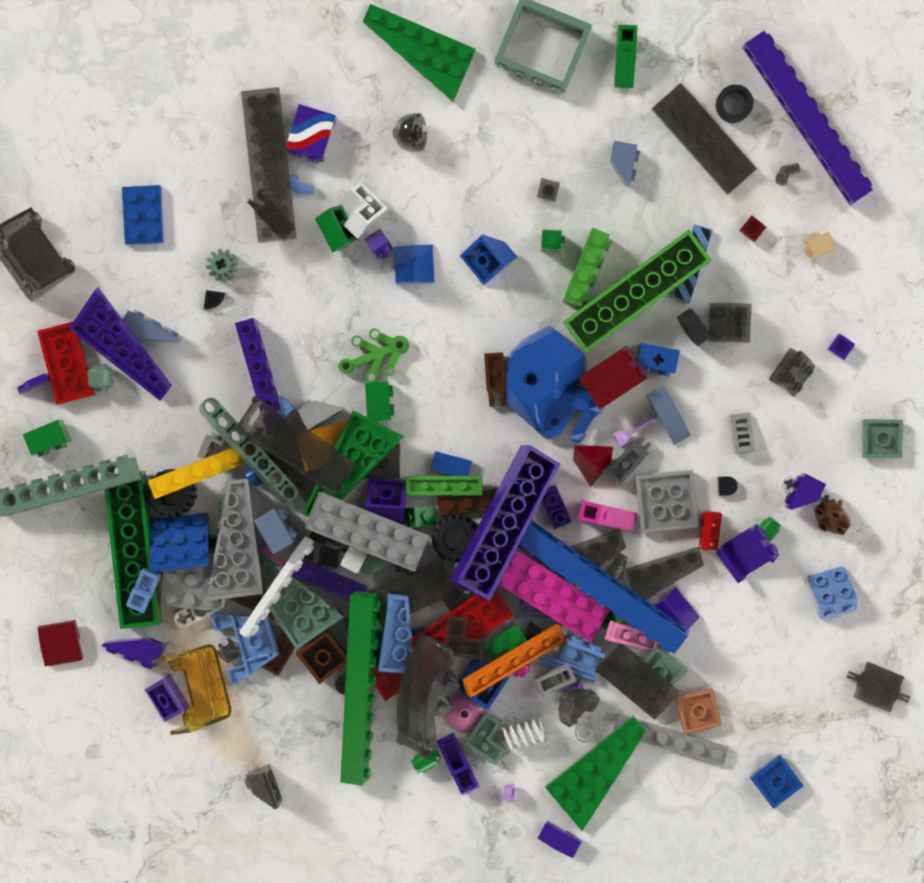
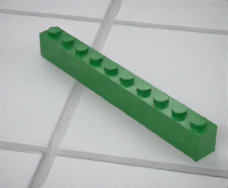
M356 591L350 595L340 782L361 786L371 776V768H369V761L372 758L370 743L373 739L371 724L374 721L372 706L375 703L373 687L376 684L374 668L377 666L375 649L378 647L376 631L379 629L377 612H379L381 605L376 593Z

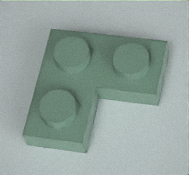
M485 711L464 744L496 766L507 750L492 739V736L502 722Z

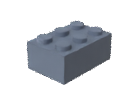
M281 506L253 520L273 554L300 539L298 536L300 532L297 526L290 523L289 518L291 517L286 508L282 509Z

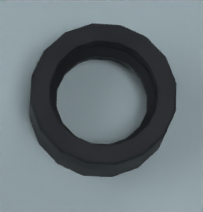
M733 84L725 87L716 99L715 107L721 119L729 123H737L748 117L753 109L754 100L751 92L746 87ZM730 93H739L745 99V109L738 115H731L724 109V98Z
M689 308L677 316L681 327L696 346H700L710 339L708 330L692 309Z

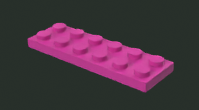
M518 550L515 551L499 582L500 586L589 642L592 641L611 610L608 607H602L595 599L585 595L581 590Z

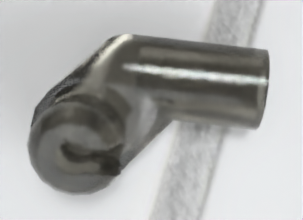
M799 163L780 167L775 177L776 183L781 186L786 185L790 174L800 172Z

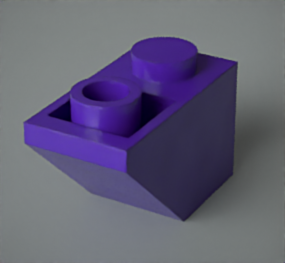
M802 473L801 476L798 475L794 480L793 485L795 487L792 493L789 492L785 498V508L793 510L817 502L826 484L806 473Z

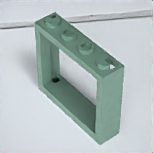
M519 0L494 64L504 72L508 70L514 72V75L521 79L526 77L532 79V82L538 86H543L544 84L551 87L550 90L553 92L565 93L590 34L592 24L533 0ZM522 10L582 34L563 82L503 57Z

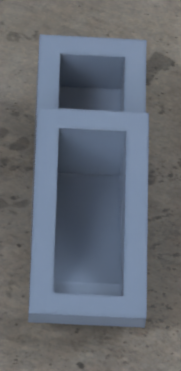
M664 385L645 395L674 445L690 436L679 411Z

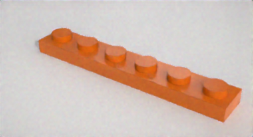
M559 624L553 625L462 679L467 695L472 698L564 643L565 638L562 627Z

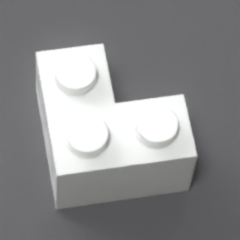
M361 182L350 189L340 203L351 214L344 226L357 238L377 224L388 209Z

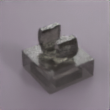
M228 637V645L224 647V645L219 643L218 647L220 650L217 651L219 657L226 663H230L241 655L239 646Z

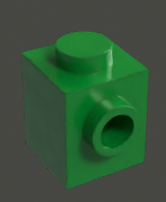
M542 230L541 251L560 252L561 247H565V236H562L561 230Z

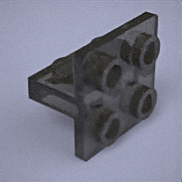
M789 348L769 380L795 397L802 390L806 379L812 375L815 364L801 350L797 352Z

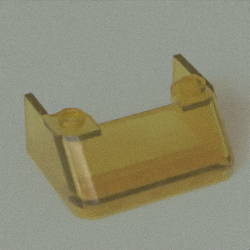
M202 645L152 660V664L168 661L173 671L183 670L192 707L186 709L183 713L184 726L170 731L171 735L191 733L227 719L230 716L231 705L217 650L213 645Z

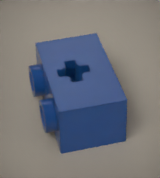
M641 343L637 362L648 373H651V370L659 371V375L670 376V373H676L680 350ZM658 355L662 362L655 365L656 362L652 361V359Z

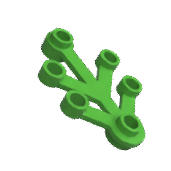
M373 328L369 331V337L372 340L379 339L389 344L381 348L355 335L351 339L352 345L362 347L371 352L353 360L342 359L339 363V370L344 374H350L353 372L354 367L374 360L370 371L365 375V379L368 382H375L377 379L376 374L384 356L392 353L389 363L383 367L384 374L391 376L395 372L394 367L399 355L405 354L409 349V341L406 337L396 336L392 338ZM377 331L378 337L373 338L371 333ZM355 338H360L361 342L359 345L354 344ZM399 341L403 343L401 349L396 347V343ZM349 363V369L344 370L343 364ZM391 366L392 372L386 373V367ZM373 373L375 376L372 381L368 380V374Z

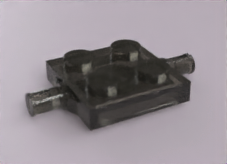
M866 662L865 668L860 675L851 671L847 673L850 675H847L846 678L857 682L856 691L853 696L856 699L890 713L897 699L906 703L909 702L907 699H910V695L900 692L904 679L902 675L870 662Z

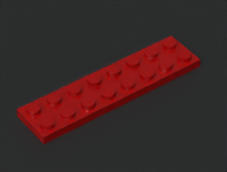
M496 589L490 601L474 595L412 637L416 674L378 671L376 666L374 668V675H376L375 687L386 702L514 615Z

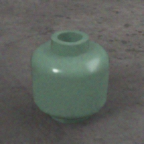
M107 364L92 365V368L88 369V385L91 388H96V392L108 391L107 387L114 384L113 370L111 367H107Z

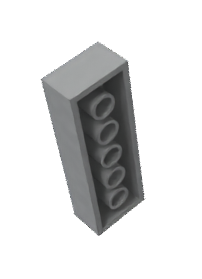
M322 492L318 493L304 527L414 572L429 538V535Z

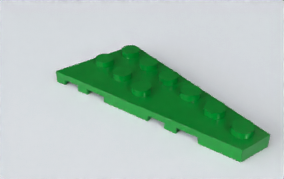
M353 410L302 514L309 517L319 492L343 500L405 436Z
M634 715L545 786L547 791L581 831L588 824L646 733V729Z

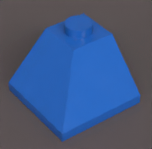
M484 234L460 255L483 285L488 283L517 258L506 242Z
M433 244L394 246L396 285L435 283Z

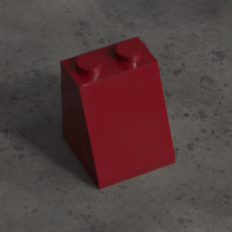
M627 346L579 376V379L599 409H602L648 378L644 367L636 361L635 353Z

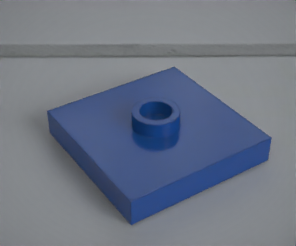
M780 754L749 777L773 809L804 786Z

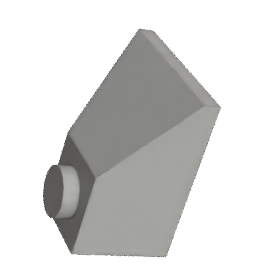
M310 399L300 405L302 408L298 410L307 430L316 428L344 411L342 407L315 400L311 402Z

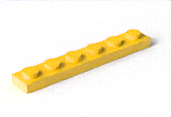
M249 446L245 447V453L251 456L253 453L252 448ZM231 448L148 480L147 483L154 499H157L246 463Z

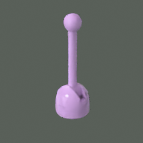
M654 415L649 416L648 420L628 432L617 431L613 434V438L618 446L622 447L627 444L629 435L650 422L654 423L656 417Z

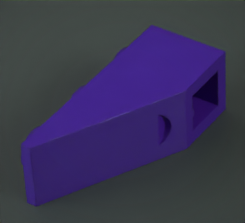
M378 229L364 239L377 260H385L392 255L391 251L394 249L381 229Z
M151 637L113 640L102 643V647H105L107 652L124 655L123 658L128 661H139L143 667L148 669L159 665L167 644Z

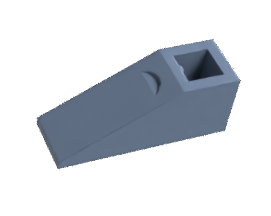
M136 309L134 312L128 310L123 318L139 341L180 342L182 340L177 337V332L170 328L167 331L162 329L161 323L154 319L148 321L144 318L145 314Z

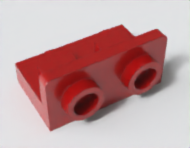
M703 510L699 549L707 551L718 549L722 519L721 512Z

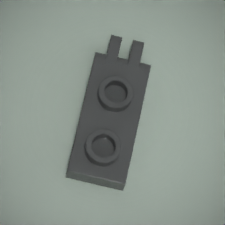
M644 437L638 442L634 440L605 472L619 486L649 454L647 449L651 444L648 442L644 447L641 446L645 441Z

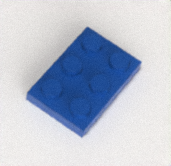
M161 185L122 187L125 245L164 243Z

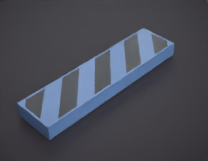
M694 224L692 234L706 252L713 230ZM700 270L674 288L671 298L690 303Z

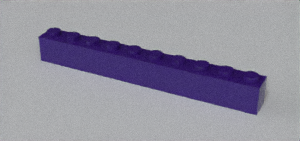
M764 30L746 42L742 48L850 206L873 190L871 188L872 183L867 177L862 175L860 165L852 160L847 146L842 145L839 141L840 137L837 131L831 129L828 125L829 120L824 113H820L816 100L813 97H809L805 84L802 81L799 82L795 76L796 71L794 68L786 63L784 53L780 49L777 50L773 37Z

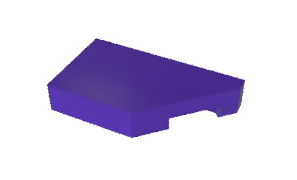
M44 373L27 380L23 385L18 386L19 394L49 383V375Z

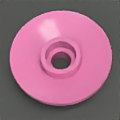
M464 693L458 694L451 698L446 706L445 715L447 722L455 730L461 732L471 731L483 716V707ZM464 710L468 712L466 717L461 716V712Z

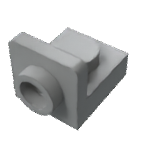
M218 434L206 435L197 456L203 459L212 456L215 450L213 444L217 443L225 446L226 442Z

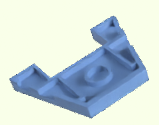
M211 614L215 631L229 627L234 628L244 663L243 665L226 669L230 686L237 684L280 654L270 617L260 620L258 623L259 629L253 636L244 637L239 631L250 615Z

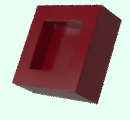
M751 215L739 232L754 243L766 229V226Z

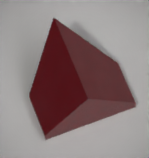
M574 445L573 461L590 487H592L611 463L612 446Z

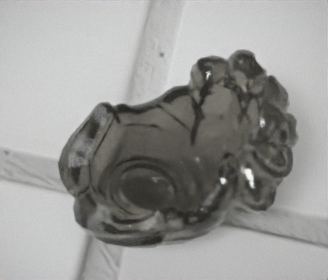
M580 688L570 691L566 696L559 699V720L564 725H567V727H572V725L578 723V718L582 716L583 712L595 711L600 698L591 689Z

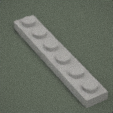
M618 713L612 732L630 717ZM638 719L646 729V733L640 741L724 765L728 746Z

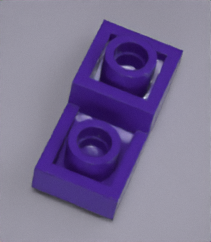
M557 486L548 487L542 503L555 530L572 521Z
M550 821L545 823L538 836L539 840L571 858L575 856L583 842L569 831L564 832Z

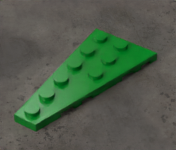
M370 4L363 23L454 103L476 49Z

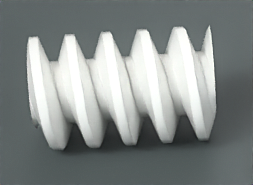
M540 718L539 724L533 719L531 726L524 722V728L520 724H517L516 730H514L512 725L509 726V732L503 728L507 745L511 750H515V744L522 748V742L529 746L530 740L533 744H537V738L544 742L545 734Z

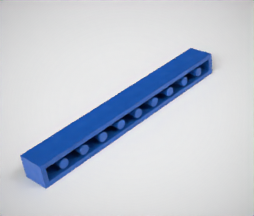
M531 520L518 545L521 550L533 554V557L538 562H544L552 572L560 573L569 584L577 585L585 595L594 597L599 605L608 607L616 617L628 621V624L633 629H639L645 633L644 635L647 639L655 640L664 651L676 653L688 637V629Z

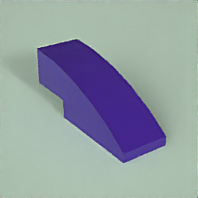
M451 733L437 740V744L461 795L464 796L480 788L455 734Z

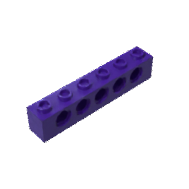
M250 318L235 323L266 433L273 434L286 430L288 427L286 420L282 417L278 401L279 396L257 320Z

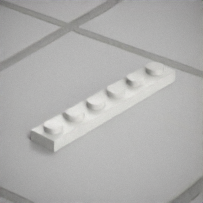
M304 536L239 631L241 635L250 637V635L253 636L257 632L260 620H264L268 616L271 604H275L279 600L282 588H286L290 584L293 572H297L300 569L304 556H308L313 550L314 546L312 544L315 542L313 539Z

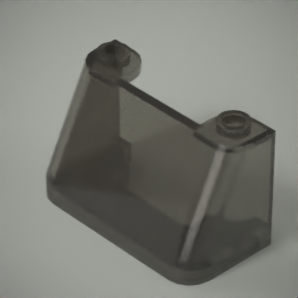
M32 207L0 224V260L31 302L43 296L75 272L73 261L70 258H61L40 229L42 218L38 212H34Z

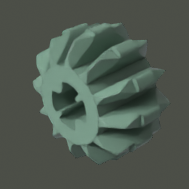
M218 249V255L211 252L214 258L206 259L211 263L206 266V269H212L209 275H215V280L217 281L222 277V280L225 282L227 281L226 275L232 279L234 276L231 272H238V269L233 267L239 265L238 261H233L236 255L231 254L229 256L230 251L227 249L224 254L222 249ZM219 262H224L226 264V267H219Z

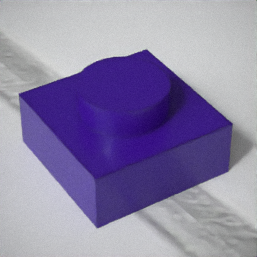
M838 333L827 350L840 359L845 360L855 344Z

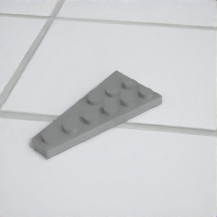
M249 478L228 481L206 601L264 593L255 523L253 521L254 515Z

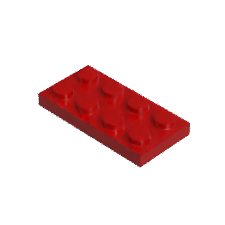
M73 321L37 331L56 405L95 395L94 389L88 385V366L80 337L69 329Z

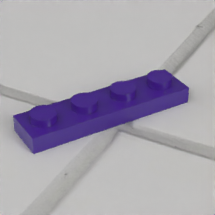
M302 559L303 564L300 569L292 574L293 577L349 600L351 594L356 591L366 592L368 587L365 584Z

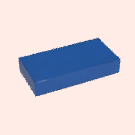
M435 451L430 470L452 476H468L472 461Z

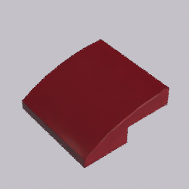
M76 620L38 626L39 643L45 667L83 660L84 656L79 642L80 634Z

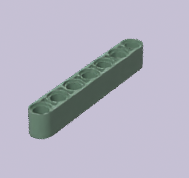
M215 398L205 399L200 404L199 411L209 424L281 502L288 503L295 500L298 496L296 486ZM206 403H210L213 405V412H208L206 410ZM220 417L227 421L226 427L219 424L218 419ZM232 432L239 434V441L232 439ZM246 446L252 448L253 453L251 456L245 453L244 449ZM259 460L265 463L266 467L264 470L258 467ZM272 474L278 477L279 481L277 484L272 483ZM285 489L291 491L290 499L284 496Z

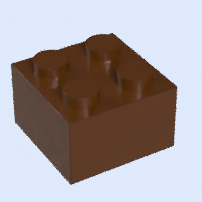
M328 629L296 651L298 658L319 685L347 664V653Z

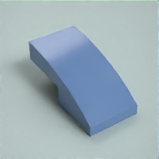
M143 567L126 606L144 613L161 575Z

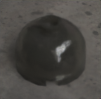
M421 113L406 114L396 123L393 129V137L403 150L421 152L420 150L425 149L427 132L423 133V125H426L423 115Z

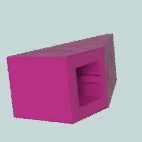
M581 500L577 519L634 531L638 513Z

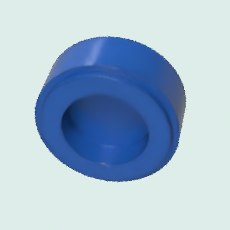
M250 468L244 472L246 477L256 487L262 483Z

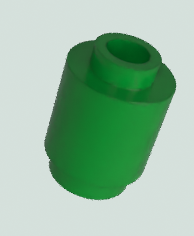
M769 516L761 522L759 527L764 529L768 540L771 542L780 531L781 525Z
M429 747L415 755L411 763L419 774L437 766L441 757L436 749Z

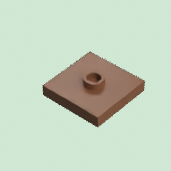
M712 687L675 696L684 734L722 725Z

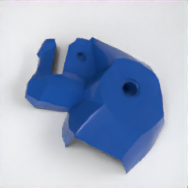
M550 325L529 335L510 352L506 372V404L543 438L548 440L561 434L574 411L582 410L583 415L571 435V441L580 443L586 437L585 432L592 420L598 414H602L604 407L602 409L598 408L587 389L577 385L580 381L579 376L586 371V357Z

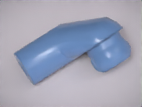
M296 174L289 176L288 185L295 193L314 194V184H302Z

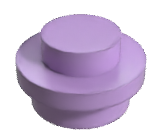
M514 784L505 785L503 800H506L508 803H512L517 798L518 789L515 788Z

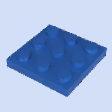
M208 513L151 519V572L209 567Z

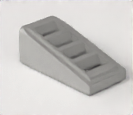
M750 413L730 415L734 453L755 451ZM746 419V423L736 424L735 420ZM736 427H747V430L737 431ZM747 434L748 438L738 439V435ZM748 442V446H739V443Z
M569 663L534 676L542 697L577 682ZM563 671H567L570 679L566 680ZM556 674H560L562 682H559ZM549 677H553L556 684L552 685ZM546 679L548 687L544 686L543 680Z

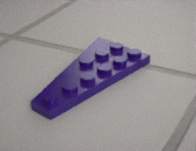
M96 288L69 329L161 401L172 387L171 383L100 288Z

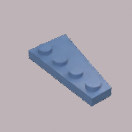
M389 593L387 595L377 665L378 671L416 674L407 595Z

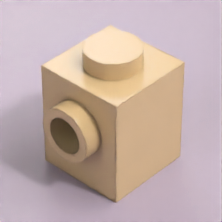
M819 231L808 235L809 239L804 241L805 245L803 246L806 256H809L810 259L836 249L829 231L821 235Z

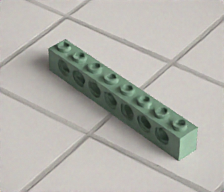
M128 455L116 457L117 461L115 462L105 460L99 462L100 466L86 465L82 467V471L77 472L76 469L65 471L63 476L59 474L50 475L48 480L45 481L42 478L35 479L27 486L26 483L14 485L15 489L9 490V487L0 489V517L139 481L141 476L136 457L128 458ZM115 468L118 469V476L115 475ZM98 473L101 474V480H100V481H99V479H98ZM81 477H82L83 480H84V484H83V485H82L81 482H80ZM64 482H65L66 485H67L66 490L64 489V486H63V485H64Z

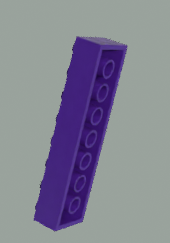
M531 445L520 446L450 579L451 582L481 599L490 601L560 466L559 462Z

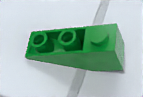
M618 24L616 30L614 88H633L638 25Z

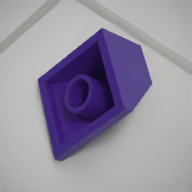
M369 478L365 509L399 524H404L406 481Z

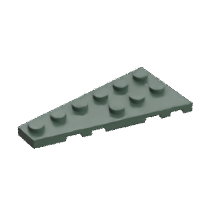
M258 550L264 593L260 594V596L263 598L282 568ZM291 575L292 580L286 588H282L279 600L275 604L272 603L269 609L295 649L298 650L345 616Z

